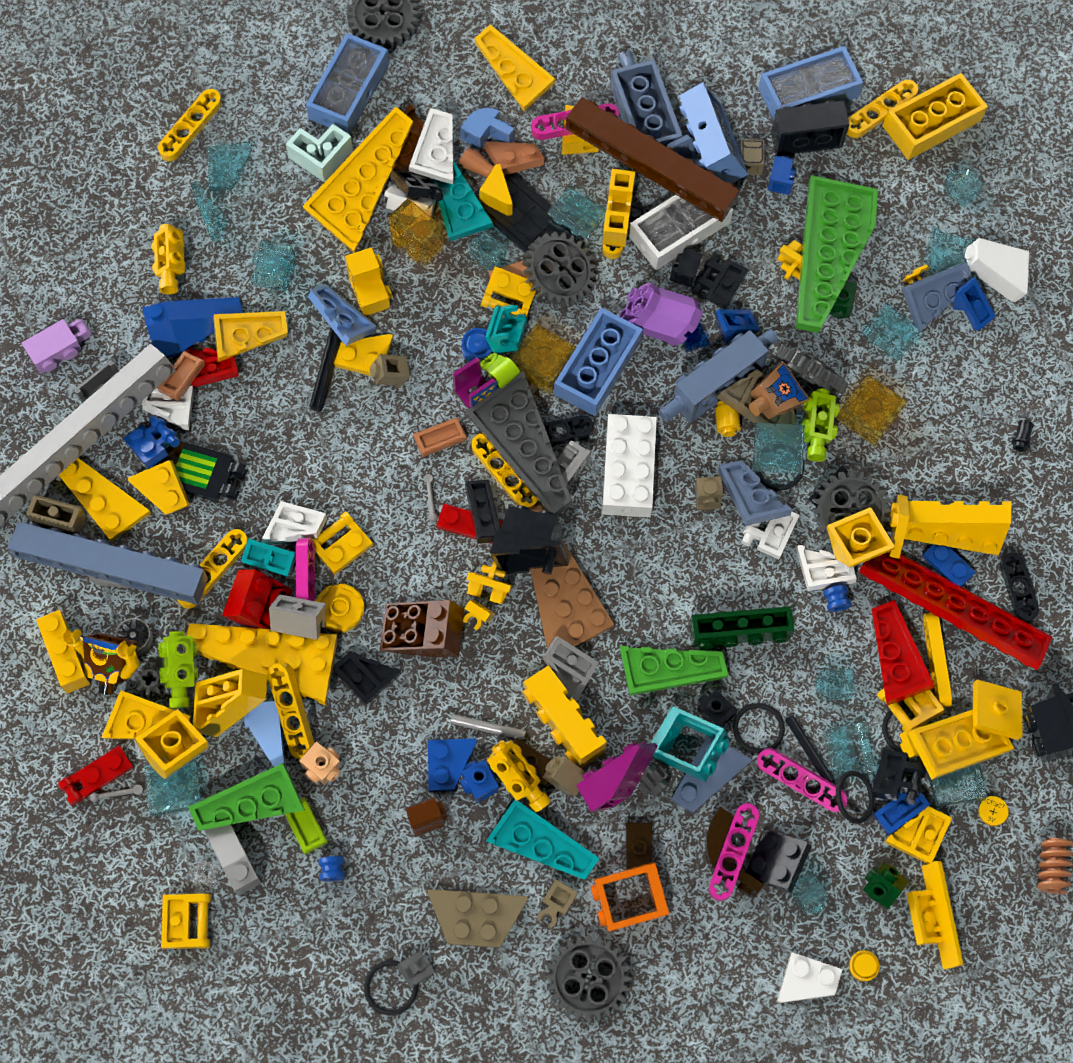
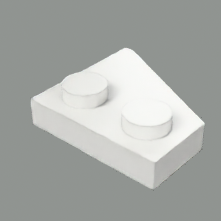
M281 501L262 537L263 543L269 545L293 542L303 538L316 539L327 520L326 513Z

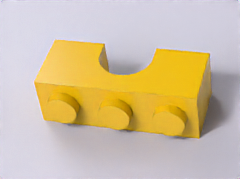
M612 169L602 244L626 246L635 171Z
M57 610L37 618L38 627L62 689L68 694L90 685L77 651L73 646H68L62 641L63 634L67 629H70L62 612Z

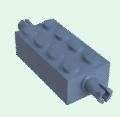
M623 51L618 56L622 68L611 70L610 87L622 121L634 125L638 131L645 135H651L657 142L668 147L667 144L683 136L655 59L636 64L632 51H626L627 57L625 51Z
M768 329L767 332L758 338L751 330L744 335L742 333L738 334L731 341L732 344L726 348H719L707 362L705 360L701 361L689 375L684 374L678 378L673 400L658 410L660 417L665 422H669V420L681 412L691 424L714 407L717 402L721 401L716 396L722 390L730 387L755 370L763 371L769 352L767 348L778 342L776 333Z

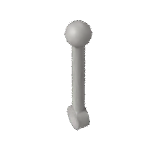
M426 474L423 480L427 485L430 508L428 518L431 522H435L438 519V515L434 509L431 485L433 476Z
M135 785L132 789L101 794L93 792L90 794L89 799L91 802H97L102 798L132 793L141 795L143 787Z

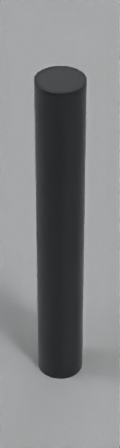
M794 715L785 719V722L819 775L832 782L834 780L833 776Z

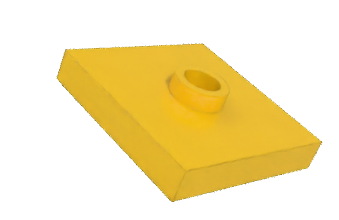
M977 679L973 682V728L1015 740L1022 738V692Z

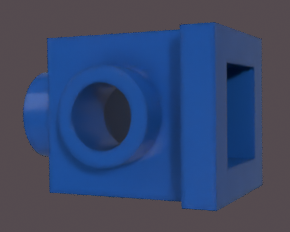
M775 156L768 191L790 195L796 169H792L793 159L787 156Z

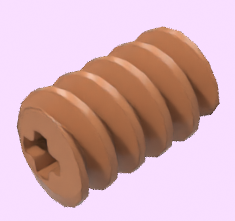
M1046 838V841L1041 843V848L1045 851L1040 853V858L1044 861L1039 863V868L1043 872L1038 874V878L1044 882L1038 883L1037 888L1045 893L1069 894L1063 888L1071 887V883L1065 881L1064 878L1072 876V873L1065 870V867L1073 866V862L1066 860V857L1073 856V852L1067 850V847L1073 846V841L1062 838Z

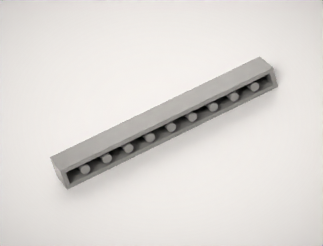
M149 344L0 475V526L29 502L34 494L37 495L176 371L163 353L152 344Z

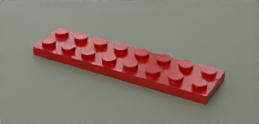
M889 551L865 561L859 570V573L865 575L868 579L887 587L891 592L905 597L911 603L925 608L933 615L952 623L955 627L965 630L980 641L994 646L1002 653L1014 657L1024 665L1038 670L1042 664L1053 638L1052 636L908 557L900 554V558L890 557Z

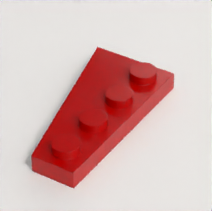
M895 600L872 608L887 706L933 689L934 683Z

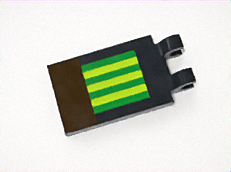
M180 441L177 447L170 445L166 448L168 456L154 465L157 466L166 461L173 460L186 494L217 503L220 496L237 501L240 493L237 491L238 487L227 484L230 475L245 479L248 472L245 469V464L233 463L234 457L232 455Z

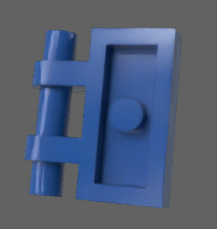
M152 415L149 418L151 427L146 429L144 425H141L123 438L128 447L148 469L168 456L166 448L170 445L177 447L180 444L176 432L168 428L164 419L158 418L156 415Z

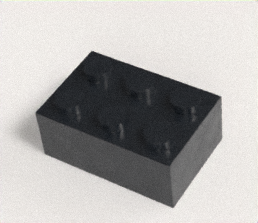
M830 100L821 104L808 103L799 107L786 106L777 109L771 129L775 155L785 156L843 148L850 125L844 100Z

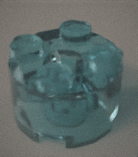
M261 240L259 251H254L252 264L256 265V270L253 272L251 284L286 292L291 281L287 280L290 275L291 269H294L295 249H292L293 245Z

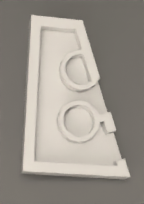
M430 108L409 165L410 172L453 184L452 114Z

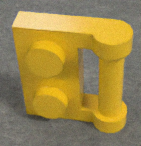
M495 266L480 306L485 308L487 306L495 308V306H508L509 304L491 298L492 293H496L523 304L521 309L518 308L517 311L510 313L514 316L525 314L527 317L536 290L530 292L533 285L532 283H525L527 278Z
M346 511L340 515L339 520L320 533L318 538L313 539L315 553L334 575L373 546L372 541ZM347 526L350 529L348 533L326 550L321 547L323 543Z
M883 688L881 691L878 692L877 697L880 699L881 702L886 703L885 692ZM930 690L904 699V702L916 716L912 720H910L898 702L888 706L902 724L903 731L921 727L942 715L945 710Z
M211 894L163 895L162 949L210 948V939H207L208 904L211 903ZM196 903L198 904L197 939H189L190 904Z

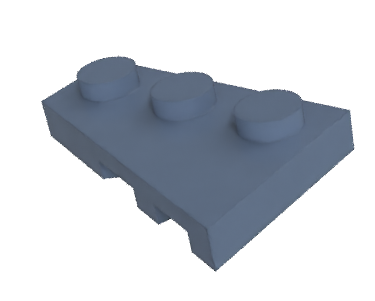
M967 262L960 263L902 287L917 332L922 331L933 318L938 317L950 303L954 302L956 291L972 279Z
M742 460L719 465L718 473L745 526L791 516L792 509L787 504L783 505L777 499V494L772 489L768 490L760 483V478Z
M707 736L691 765L699 766L714 738ZM728 747L727 751L721 754L717 761L715 772L711 776L709 775L706 782L685 774L671 801L693 814L742 769L748 766L752 759Z

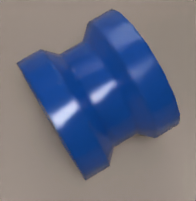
M846 585L834 586L823 592L824 597L828 599V612L843 611L852 606L851 600L847 597L848 587Z
M329 856L318 859V864L322 870L319 875L320 881L331 882L345 879V872L342 871L344 857Z

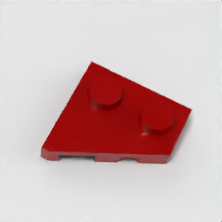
M188 347L185 351L202 359L205 363L203 369L192 381L191 385L193 388L239 376L234 356L218 362L217 351L214 349L204 348L202 351Z

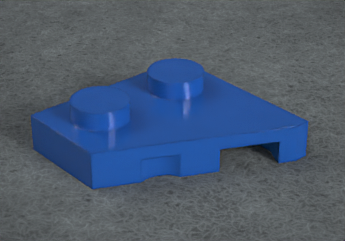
M476 738L427 740L429 792L455 791L462 771L465 770L464 767L468 764L473 749L476 747Z

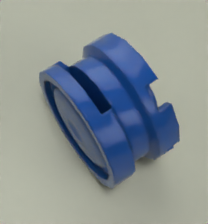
M473 328L464 334L462 338V354L467 362L478 357L481 363L485 357L493 353L485 338L486 329Z

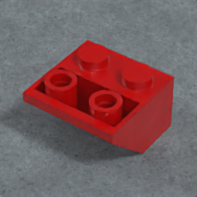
M256 569L238 570L222 616L248 628L271 629L269 607L279 594L291 596L293 589Z

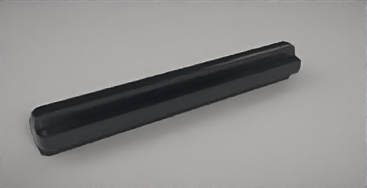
M331 327L309 404L310 409L317 412L323 410L334 369V361L341 343V339Z

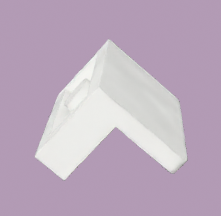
M394 184L385 191V196L388 197L387 209L427 222L431 221L436 200L430 197H419L417 200L408 198Z

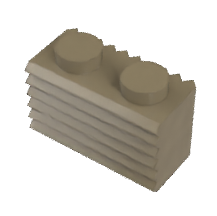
M35 494L26 513L31 522L41 525L42 528L50 530L51 527H54L70 535L74 533L80 534L86 519L83 510L79 506Z

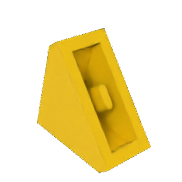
M497 164L480 188L479 199L485 205L509 216L513 213V203L501 165Z

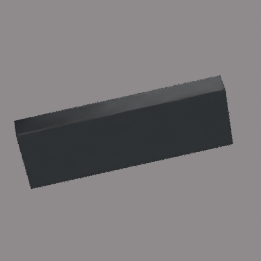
M489 479L465 481V491L477 544L492 543L496 531L500 532V524Z

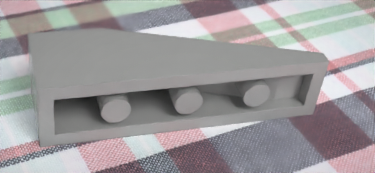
M232 825L204 830L233 890L238 896L261 884Z

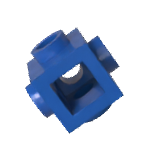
M475 760L464 767L465 770L462 771L463 780L460 781V784L466 795L471 793L476 804L499 792V786L496 782V779L499 777L493 772L490 765L487 766L485 760L481 762Z

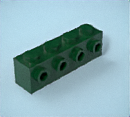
M791 606L691 615L689 622L692 647H699L701 650L711 649L714 645H723L727 648L738 646V643L746 642L749 645H759L763 641L773 640L774 643H783L791 639L795 631Z

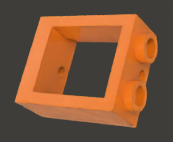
M654 862L593 879L594 885L590 886L594 901L599 900L601 911H597L601 927L606 926L608 931L669 915ZM645 873L655 910L613 922L603 884Z

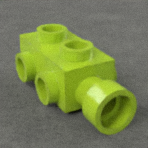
M827 389L813 391L808 396L809 400L803 404L805 417L800 429L803 433L802 442L810 443V446L807 448V459L815 462L826 460L827 449L825 446L835 439L838 430L837 426L833 424L834 418L839 413L840 405L836 403V396L830 395V391Z
M185 631L169 632V637H163V642H160L158 646L159 657L164 658V668H160L159 671L160 682L165 683V688H171L170 708L190 707L187 687H195L194 682L198 679V670L194 666L193 656L197 654V645L193 641V636H185ZM179 644L183 645L182 654L177 652ZM179 670L184 671L183 679L178 677Z

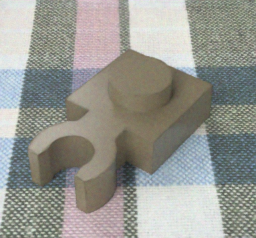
M555 879L542 901L548 907L539 912L537 922L540 923L544 916H549L552 922L548 928L553 929L557 923V913L565 916L578 892Z

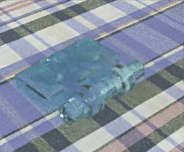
M570 187L557 200L555 205L561 210L559 211L552 206L548 211V215L554 218V222L559 225H565L571 229V233L576 236L580 235L585 239L591 233L585 226L594 231L606 216L604 209ZM568 215L572 216L573 218H575V219L578 220V221H577V222L574 221L573 219H571L570 217H568Z
M887 304L871 320L870 324L876 329L873 330L866 325L861 331L867 337L868 342L871 344L875 343L884 350L883 353L887 357L891 356L896 361H899L904 355L898 348L901 347L908 352L923 334V332ZM884 334L893 342L889 343L881 335Z

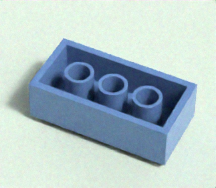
M600 308L555 381L554 395L596 417L639 346L643 329Z

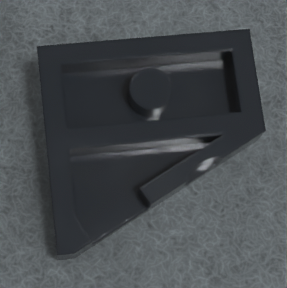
M351 651L333 666V672L365 706L402 674L398 668L380 664L379 661L366 659L362 655Z

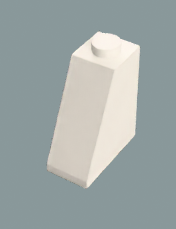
M978 238L967 247L965 258L967 259L970 272L1011 302H1017L1027 294L1029 251Z

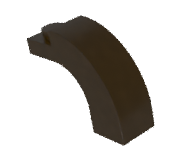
M722 807L719 808L712 819L705 837V857L712 875L734 815ZM730 857L722 861V866L726 871H734L737 867ZM742 869L735 883L738 885L737 890L748 897L751 894L756 897L764 885ZM719 872L717 873V876H722L720 882L722 887H724L727 878L731 881L733 880V877H725Z

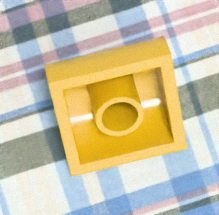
M178 709L135 738L137 745L149 764L164 779L209 748L207 740Z

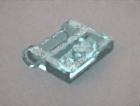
M933 227L922 266L928 265L930 269L943 271L960 263L967 262L965 252L936 245L937 240L967 248L977 239L962 238L940 232V229Z
M868 722L824 729L823 734L834 780H839L844 773L849 771H857L863 775L877 773L878 764L874 762L868 735L870 730ZM858 733L865 766L858 767L851 734Z

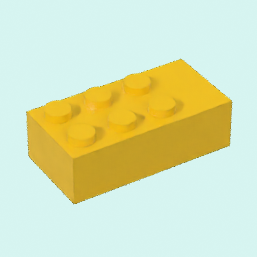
M960 73L889 110L882 127L907 160H910L980 122L988 106L964 75Z

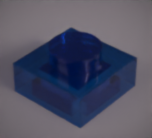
M700 322L693 333L688 331L684 335L687 339L682 343L686 353L708 346L709 341Z

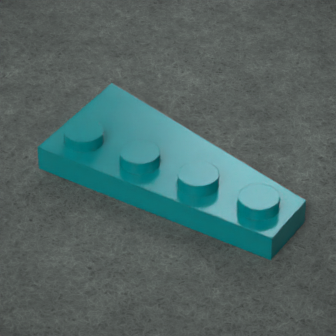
M454 160L453 184L432 178L434 184L441 188L444 195L443 199L438 202L450 241L494 227Z
M516 800L512 802L486 840L488 843L584 880L587 879L600 860L596 855Z

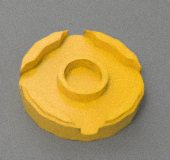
M347 584L331 585L326 587L317 597L316 602L326 603L325 629L335 633L347 632L354 629L361 622L364 615V601L361 594L354 587Z

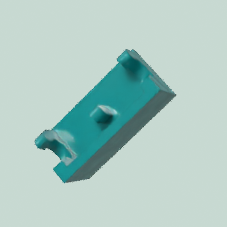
M495 306L485 336L493 353L502 354L519 349L528 320L525 314L514 316L510 313L517 311L519 306Z
M248 538L241 562L288 577L294 573L293 566L296 563V553Z

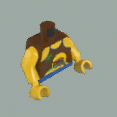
M67 629L62 636V641L68 646H73L78 652L87 678L99 680L100 694H114V685L131 678L140 666L136 655L137 641L99 632L82 638L80 630L75 629L72 633L70 629Z

